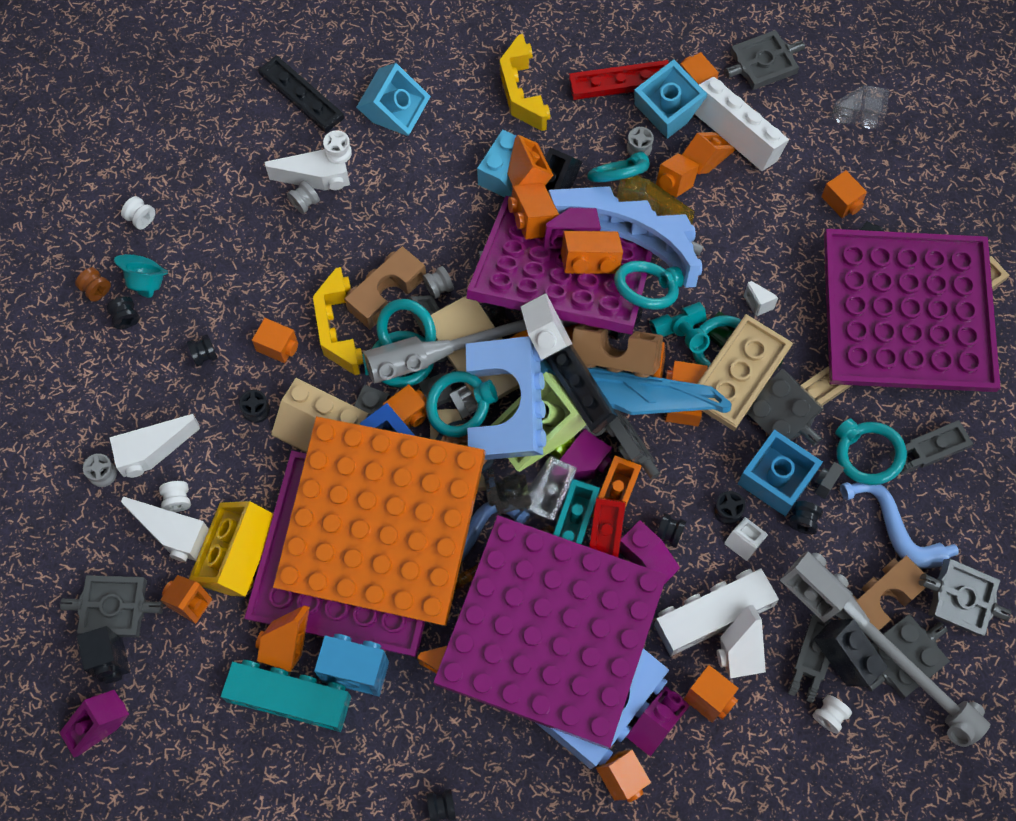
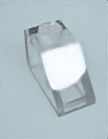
M550 456L531 483L521 509L554 522L577 468Z

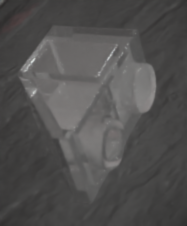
M867 85L861 86L835 101L830 120L841 124L861 125L868 129H880L886 116L890 89Z

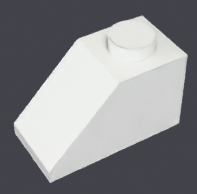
M547 293L521 306L528 335L541 360L572 345Z
M750 605L742 611L720 637L721 649L717 650V658L720 667H725L730 678L766 672L762 619L754 605Z

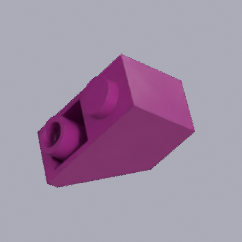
M569 208L546 223L544 249H561L564 231H600L601 226L597 208Z
M665 687L643 712L626 737L651 757L690 705L678 693Z

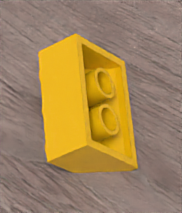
M251 501L220 503L189 579L213 591L230 596L246 597L247 592L253 585V577L261 561L273 513Z

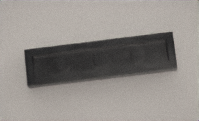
M276 55L258 69L259 74L325 133L345 118L344 113L279 56Z
M573 345L545 358L592 433L598 434L618 417Z

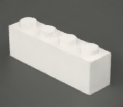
M712 77L699 84L707 93V98L695 112V115L761 171L776 163L789 139L779 129L765 120L760 113L753 110L739 96L729 90L720 80Z
M762 568L755 572H752L751 569L745 570L736 576V581L727 584L725 581L720 582L710 588L711 593L701 597L700 594H695L684 601V606L677 609L671 606L659 612V618L656 619L654 626L670 657L727 630L747 606L754 605L758 614L774 607L779 599Z

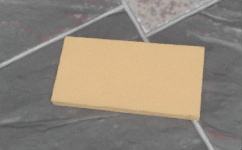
M467 295L431 314L436 327L437 341H451L495 327L479 302L466 299ZM466 348L453 351L452 354L447 356L456 371L466 372ZM510 374L479 377L483 382L487 380L493 382L498 394V400L520 388L516 378ZM464 383L467 389L471 391L472 396L475 399L473 392L474 388L469 384Z
M745 314L697 383L712 386L731 402V410L727 413L714 409L701 411L735 431L793 343ZM708 398L710 400L718 402L715 398Z

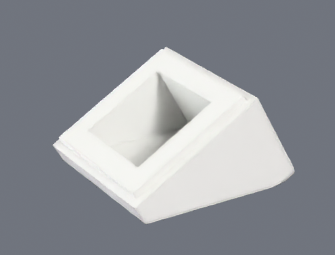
M752 281L748 282L744 298L754 315L759 316L773 310L778 297Z
M745 517L731 532L725 541V545L747 561L768 534Z

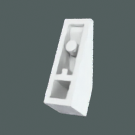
M325 149L265 162L270 180L299 185L302 181H306L312 188L320 190H339L344 186L350 185L346 164L331 163L326 157Z
M190 414L110 437L117 470L123 477L134 478L141 476L144 471L155 467L200 429L195 416Z
M127 497L122 498V504L170 553L169 556L181 562H186L187 559L197 560L209 530L204 521Z

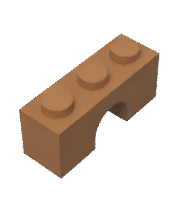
M403 246L396 252H391L379 268L371 270L358 287L355 286L349 290L346 298H344L347 310L371 330L377 324L381 310L387 305V300L381 296V293L389 287H398L406 294L411 293L424 281L423 275L426 274L425 265Z
M579 324L573 330L572 345L587 368L601 366L606 367V370L618 373L624 370L634 372L633 374L638 377H649L654 375L660 368L663 335L635 331L628 339L627 350H618L609 343L608 329Z
M907 555L899 562L894 558L882 569L885 575L879 581L873 577L861 588L865 593L859 599L853 595L870 619V623L878 630L891 620L881 608L880 598L882 596L894 597L905 607L926 588L919 585V580H922L919 578L924 572Z

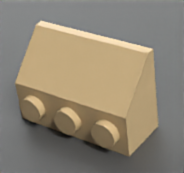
M295 378L281 400L272 436L307 453L316 416L360 425V422L366 419L369 413Z

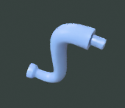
M846 482L840 485V492L846 501L853 499L855 494L863 492L871 493L877 498L889 539L895 552L901 559L907 555L919 568L930 569L941 567L944 559H949L959 554L955 544L946 547L940 542L926 547L916 545L907 533L892 495L883 485H864L858 482L853 484Z

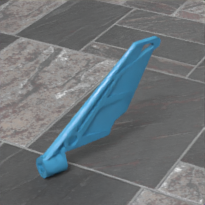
M545 358L543 361H540L543 374L548 372L555 375ZM597 367L587 368L612 408L629 415L712 409L727 413L731 410V402L712 386L652 376L638 377L633 373H616ZM708 398H715L718 402H715Z

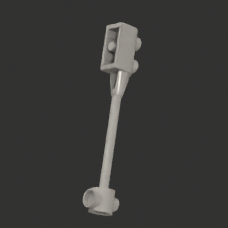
M523 319L451 341L421 342L415 336L363 351L369 377L375 384L428 368L429 365L452 354L453 351L466 348L467 343L491 341L527 329ZM560 320L564 327L578 324L576 322Z
M806 551L801 555L780 581L824 623L834 615L840 619H855L864 634L949 713L945 723L949 726L947 735L953 743L958 746L967 747L979 741L991 725L983 717L985 714L984 708L976 702L968 703L963 701L957 705L870 623V619L852 596L853 593L847 588L849 582L846 577L841 574L833 575L825 568L826 559L819 553L811 554L809 551Z

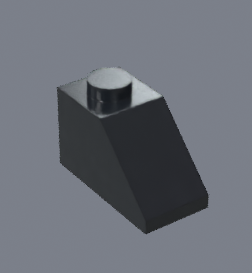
M550 147L545 159L553 176L545 187L547 191L570 189L583 162Z

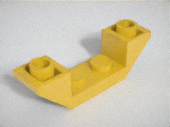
M520 34L500 59V77L511 115L544 131L547 130V120H550L548 104H543L541 95L524 98L523 89L517 87L519 82L518 71L529 69V59L533 58L530 43L526 44L524 35Z
M339 267L334 269L313 296L320 345L325 357L352 374L359 375V365L364 364L361 348L356 349L353 339L338 342L336 329L330 328L329 320H334L332 305L346 303L344 298H346L347 293L351 289L349 276L343 277L342 269Z

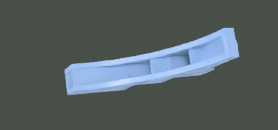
M610 186L548 191L559 215L569 208H597L601 226L600 231H616L619 233V237L632 241L651 251L669 267H679L684 275L683 285L685 288L696 287L698 276L702 274V262L694 252L692 241L695 240V227L691 225L686 214L657 216L648 200L619 202Z

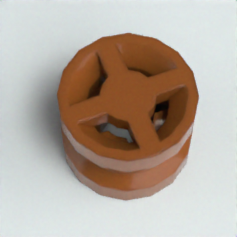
M91 267L79 274L75 281V286L80 291L86 292V297L94 302L100 300L109 292L111 283L106 278L100 277V272L96 268Z

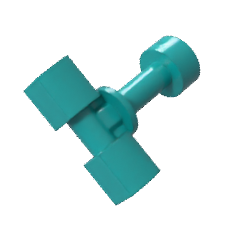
M700 302L681 308L682 313L670 317L666 314L649 321L652 334L663 335V337L673 333L678 336H686L685 344L694 353L705 351L710 344L709 336L702 329H693L694 325L707 321L705 308Z

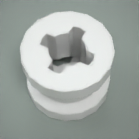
M337 130L329 132L325 136L323 145L327 159L334 164L347 162L352 155L348 135Z
M134 196L124 204L121 216L127 221H132L133 225L141 230L153 221L155 209L148 204L145 205L141 198Z
M171 481L162 484L159 487L160 495L163 496L161 508L172 512L189 509L191 502L186 494L189 490L188 483L184 481Z
M826 695L823 699V706L821 709L815 710L813 718L830 732L838 734L842 729L841 723L843 720L849 719L852 711L836 697Z

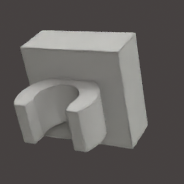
M465 384L449 392L462 419L477 410L478 404Z

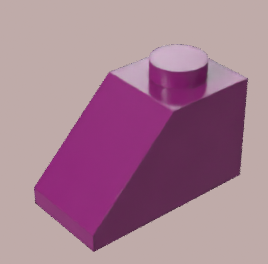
M584 429L550 471V481L555 484L571 482L572 479H594L599 472L603 474L611 465L612 448Z
M641 520L621 538L619 551L632 563L666 574L667 577L664 585L680 569L663 541Z
M111 690L85 699L60 731V735L75 758L115 732L128 717L129 713L116 691Z

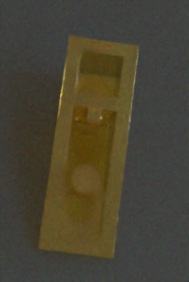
M638 175L620 180L617 192L619 202L648 200L657 216L686 214L691 225L693 224L695 211L650 180L641 178Z

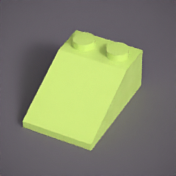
M548 372L543 374L545 386L541 390L542 401L546 409L545 417L542 418V427L547 438L546 446L543 447V455L508 458L519 472L573 438L586 426L585 421L558 378ZM521 396L490 426L499 425L509 420L517 411Z

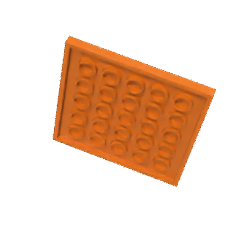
M316 416L273 588L447 626L486 451L484 449Z

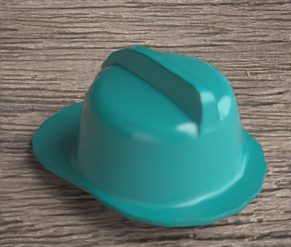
M124 254L114 258V263L123 270L126 287L146 298H151L154 291L160 289L163 276L168 274V270L163 269L153 260L143 256Z

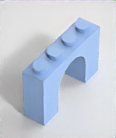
M529 336L466 344V372L477 377L510 374L516 378L521 390L519 407L509 420L499 425L467 428L468 446L484 449L486 451L484 460L543 455V447L546 446L547 442L546 433L542 427V418L546 414L545 404L541 397V390L545 386L540 361H543V359L541 360Z
M645 649L642 650L611 746L616 740L619 742L623 741L632 729L628 724L633 717L636 716L639 719L650 705L646 700L652 692L657 695L667 683L664 677L669 669ZM538 724L590 769L598 764H605L613 754L610 749L608 750Z

